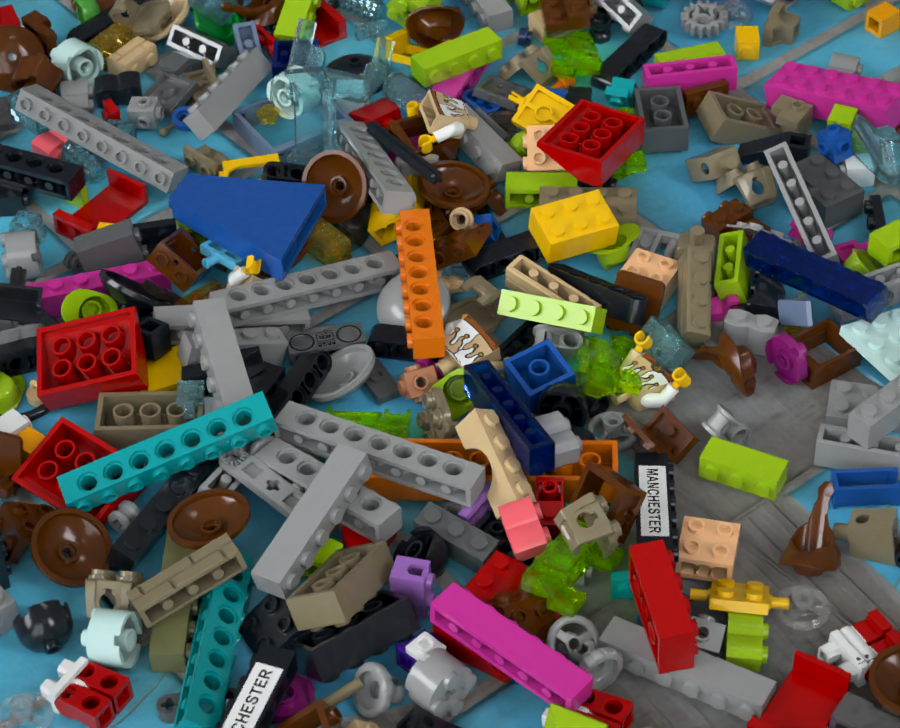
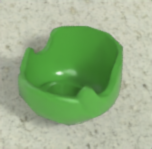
M96 0L73 1V5L77 6V18L81 24L100 13V7Z

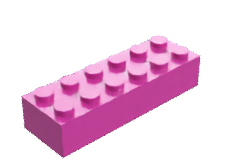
M787 61L764 84L767 108L770 109L783 94L812 104V118L827 121L836 103L858 108L856 124L867 119L874 131L890 134L900 123V83L889 82L879 80L878 78L859 76L854 73L849 74L834 69L829 70L814 65L809 66L794 61Z

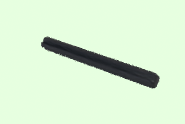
M376 121L366 124L368 127L367 133L434 185L437 182H442L441 171Z

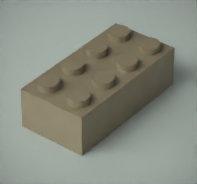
M540 187L539 206L599 189L619 225L626 223L637 224V188Z
M206 391L99 392L94 435L115 449L122 450L205 415L204 397H206ZM199 442L192 444L191 447L197 446Z
M385 540L338 549L285 599L298 631L310 629L311 632H316L330 625H334L336 628L347 625L351 622L352 616L364 609V604L377 595L376 592L381 587L389 583L394 561Z

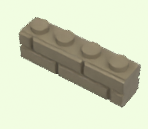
M687 246L684 253L678 259L677 346L682 348L701 347L711 338V251L709 249Z
M225 533L142 584L137 585L126 594L141 620L149 629L248 567L237 546L232 542L228 534Z

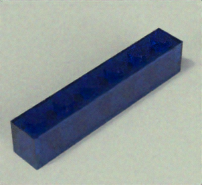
M760 230L743 248L747 267L869 323H872L889 304L888 289L882 282L870 279L858 271H852L843 267L838 262L825 259L815 252L799 247L795 243L787 242L775 234H769Z
M489 360L464 365V393L476 408L493 409L506 436L510 440V445L516 458L528 476L554 471L555 442Z

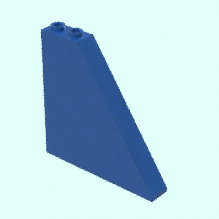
M186 174L183 180L179 182L173 194L170 195L169 207L172 209L175 220L245 261L249 255H253L255 261L262 259L260 270L277 280L283 281L327 207L326 187L322 184Z

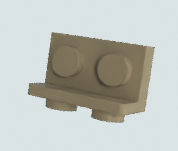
M205 144L196 150L189 145L183 147L185 165L201 175L219 176L218 171H223L222 161L230 160Z

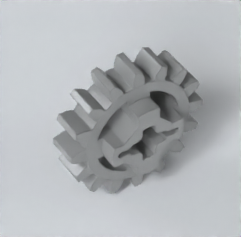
M698 0L697 4L690 3V8L684 7V12H681V28H684L685 33L691 32L692 37L698 34L699 38H702L703 35L711 38L713 33L718 36L719 30L725 31V26H728V10L724 9V5L718 6V2L711 4L710 0H707L705 3Z

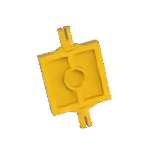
M536 84L531 93L525 97L514 91L508 97V100L519 105L518 111L511 119V122L527 132V126L555 125L575 106L539 84Z
M719 578L718 581L712 580L711 588L708 590L694 588L690 590V600L707 601L709 610L768 615V610L771 608L789 610V598L773 597L769 594L770 586H766L759 581H748L746 584L736 583L735 580L730 578Z

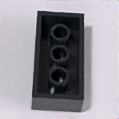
M382 589L377 592L374 598L364 604V609L352 616L351 622L338 628L330 625L316 632L308 630L286 642L288 650L296 651L300 675L307 676L321 683H330L340 677L339 674L347 669H355L363 665L364 660L370 656L385 653L389 649L388 646L395 642H403L413 636L412 633L420 629L421 626L409 596Z

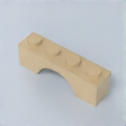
M474 408L455 429L465 450L482 451L488 457L492 468V482L486 497L497 520H501L498 506L530 496L533 504L537 500L532 492L531 485L522 471L521 464L510 445V440L500 424L498 415L493 409Z

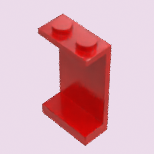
M321 0L320 8L316 9L315 23L310 27L308 43L305 42L303 51L284 49L275 39L274 33L269 34L260 24L256 25L261 48L280 65L347 38L346 19L325 0Z
M109 168L107 170L109 186L73 215L61 209L56 210L52 214L56 233L74 241L76 236L97 230L99 222L118 223L130 219L149 203L146 184Z
M796 650L794 653L793 669L761 717L756 718L752 716L746 728H827L831 715L846 692H849L851 673L819 660L811 654Z

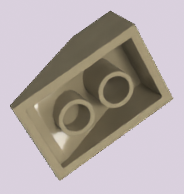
M709 90L696 110L700 122L708 134V138L716 144L733 145L781 134L765 103Z

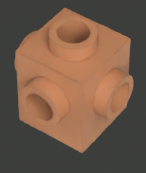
M420 364L405 367L406 373L398 375L397 386L400 395H404L405 400L414 399V403L421 402L423 393H427L438 382L434 365L421 368Z

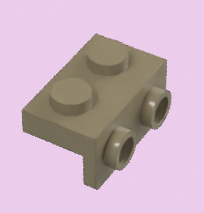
M207 58L202 59L203 69L182 74V77L195 80L200 86L191 97L193 103L196 101L199 103L198 97L205 91H208L207 88L218 80L215 66L210 65Z

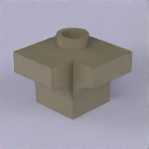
M776 1L769 11V17L764 27L763 46L770 48L776 44L792 46L798 37L801 16L790 13L785 7V2Z
M782 94L771 106V114L776 116V124L780 125L781 133L789 131L806 134L812 124L813 105Z

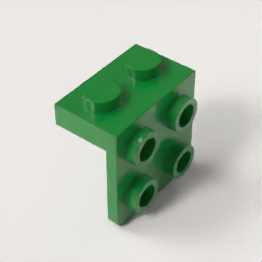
M193 0L191 7L195 27L200 32L207 33L213 38L232 46L235 43L232 25L243 23V16L235 14V12L225 11L218 15L198 1ZM233 1V2L231 3V4L239 5V4L236 3L235 1Z

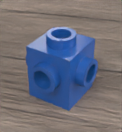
M834 123L817 132L818 151L834 165L853 156L850 130Z

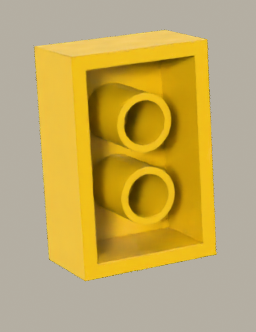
M599 189L531 208L528 228L549 264L615 245L619 224Z

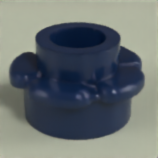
M520 27L517 45H522L524 48H526V44L531 45L533 31H529V27Z

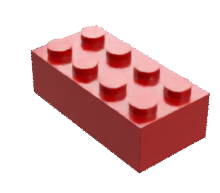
M663 539L629 546V584L659 674L694 668V655L698 654V645L695 637H699L696 619H691L689 615L691 613L689 598L687 595L683 596L681 592L683 590L681 575L679 572L675 573L673 569L675 561L672 550L666 549Z

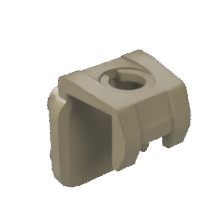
M117 0L111 8L109 15L122 35L143 38L145 35L155 37L162 31L161 22L168 19L172 12L171 5L167 0H152L142 5H138L134 0ZM127 10L129 17H123L121 13Z
M534 43L523 50L521 54L514 56L508 61L509 63H506L498 70L500 73L499 77L508 80L523 68L536 84L543 87L555 81L560 73V68L546 45L542 47L535 46ZM536 59L546 65V73H542L537 69Z
M759 161L746 165L740 171L737 168L727 172L725 176L716 180L717 185L714 190L718 196L727 189L737 186L747 206L752 208L753 211L775 203L778 197L770 167L763 166ZM754 181L760 182L763 185L764 190L762 194L758 195L753 192L752 184Z
M481 275L471 277L460 286V289L465 293L473 290L477 293V296L467 297L450 306L448 317L443 326L445 327L447 323L461 319L463 314H469L486 334H493L500 327V323L508 318L507 316L497 314L501 292Z
M432 387L427 393H423L422 405L425 410L418 412L416 418L417 427L422 428L424 431L423 439L455 438L458 435L455 427L460 421L451 420L450 408L442 388ZM474 406L469 407L468 414L475 408Z
M590 492L560 510L554 519L574 556L579 555L581 545L596 541L603 553L602 557L604 559L612 556L615 548L618 547V539L622 535V529L616 519L611 521L606 516L605 512L609 508L607 501L602 495L597 496ZM578 516L584 517L588 528L579 526L577 523Z
M92 569L91 575L89 574L88 579H85L87 620L90 622L93 608H102L100 600L106 594V589H112V595L116 598V604L113 609L129 610L130 600L126 593L146 581V579H143V573L120 571V575L115 577V571Z

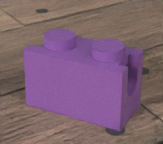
M397 555L390 574V591L409 596L417 618L426 620L427 609H430L431 602L436 598V592H432L435 584V573H431V561Z

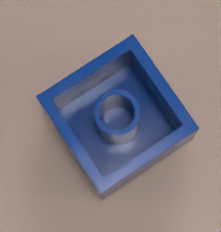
M549 338L503 360L505 380L528 412L535 413L538 397L547 386L556 382H569L576 385V374Z

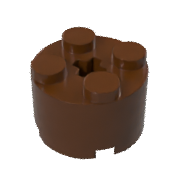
M38 53L36 56H23L13 74L11 89L19 96L21 88L38 84L56 94L64 71L51 63L44 54Z

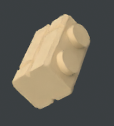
M139 36L132 39L107 57L109 74L118 75L125 71H137L141 75V73L154 66L158 61L155 43L146 41Z

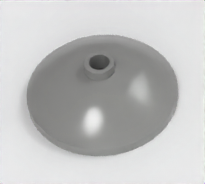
M400 274L392 278L384 286L378 297L376 313L380 324L405 326V316L409 315H404L401 283L406 282H401ZM438 277L444 324L450 311L451 299L446 285Z
M354 344L330 355L332 358V368L311 399L317 402H331L355 393L365 383L374 368L376 357L370 346Z

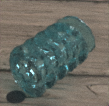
M339 0V7L372 24H378L385 17L387 8L383 4V0Z
M401 72L390 73L383 83V93L386 98L406 112L408 102L417 101L421 103V100L424 99L428 92Z
M68 140L62 148L61 157L63 161L83 166L85 182L96 184L106 178L107 170L110 168L107 160L71 140Z

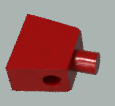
M386 97L349 113V116L354 121L364 122L365 125L368 122L376 121L385 129H387L388 122L402 119L400 108Z

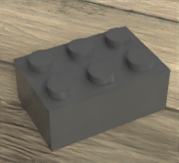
M680 85L634 88V115L645 118L644 142L640 146L641 153L688 150L689 124Z
M820 152L796 162L826 229L862 213L865 190Z

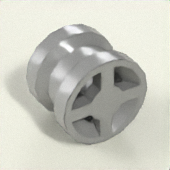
M123 500L118 505V510H114L108 515V522L116 532L122 534L141 510L133 502Z

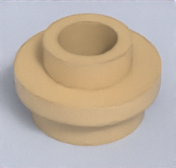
M458 207L451 212L449 221L452 228L456 231L459 229L466 230L473 224L474 217L469 209ZM460 215H463L466 219L464 224L459 220Z

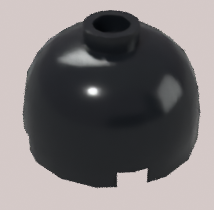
M556 382L547 386L540 393L535 407V414L544 415L559 411L563 417L568 418L571 425L583 428L589 413L588 398L581 388L575 384Z
M421 526L412 530L410 534L413 536L407 542L402 539L393 554V561L395 562L397 555L431 561V573H435V579L440 577L445 571L449 558V551L445 540L429 526Z
M59 600L35 604L27 608L29 614L23 618L20 614L15 617L13 627L20 643L33 652H45L48 655L54 654L62 649V645L67 642L73 632V620L68 603L64 602V605H61Z

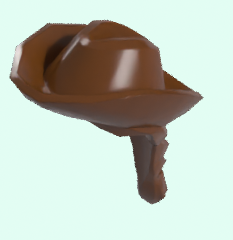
M251 0L246 6L226 2L220 4V9L225 12H235V14L240 16H246V22L255 21V25L260 24L262 27H265L279 20L285 0Z
M430 5L420 7L411 12L406 19L405 27L412 40L424 48H432L448 39L458 38L464 28L465 17L458 5L454 7Z
M719 333L717 346L707 347L703 345L693 348L677 346L671 348L670 353L675 357L714 362L731 377L732 383L744 396L749 397L754 394L756 386L754 374L757 370L756 359L746 346L735 345L734 341L726 333Z
M825 481L818 487V497L808 522L797 529L790 538L788 546L780 555L778 564L781 566H793L795 572L801 576L816 577L820 576L823 571L835 572L841 566V553L834 542V533L828 521L829 501L834 492L833 483Z

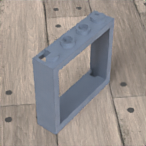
M319 87L320 100L315 108L331 124L272 147L253 127L280 116L274 110L276 106L273 101L269 102L267 97L232 112L234 130L259 156L278 153L280 162L293 164L309 159L320 152L335 148L336 145L333 139L337 120H354Z

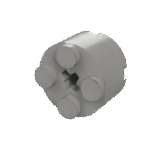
M37 229L0 233L1 245L5 247V253H1L3 268H6L7 281H10L11 268H16L17 266L27 270L26 279L42 277L43 261L42 253L39 250L40 240Z
M434 648L427 652L430 656L424 662L419 659L411 668L405 682V689L409 691V694L406 695L427 713L438 718H443L449 714L456 716L463 709V700L469 690L475 685L477 677L467 666L446 650Z

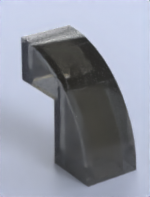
M368 198L361 211L355 217L339 224L341 243L352 252L360 248L370 236V233L367 231L371 212Z

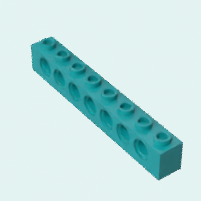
M261 391L57 476V480L67 507L89 512L92 508L104 503L114 502L118 497L127 493L140 491L146 485L156 481H164L170 475L177 472L190 470L196 464L216 459L227 451L240 449L258 438H266L279 429L264 393ZM250 421L249 424L241 426L244 422ZM220 432H225L221 436H216ZM199 442L197 446L191 447L192 444ZM173 453L172 456L165 458L166 455ZM147 464L146 467L139 469L142 465ZM117 475H121L120 478L113 480ZM96 485L95 488L87 491L91 486Z
M241 551L240 553L248 568L202 596L173 728H215L226 709L227 700H224L225 694L232 682V678L229 675L237 658L234 655V651L241 638V634L238 631L245 618L246 613L243 611V607L249 598L250 591L247 588L253 578L251 571L254 558Z

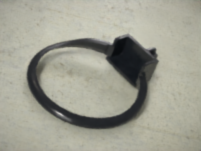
M21 266L11 268L9 284L0 283V320L39 324L40 320L46 327L58 324L41 306L43 288L25 286L27 270L22 269ZM42 404L35 409L20 414L26 415L30 421H34L50 411Z

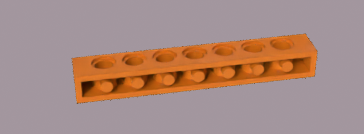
M399 210L400 220L395 221L400 280L401 282H406L401 283L402 299H404V315H409L405 316L406 332H411L407 333V349H413L414 359L445 357V334L430 210Z

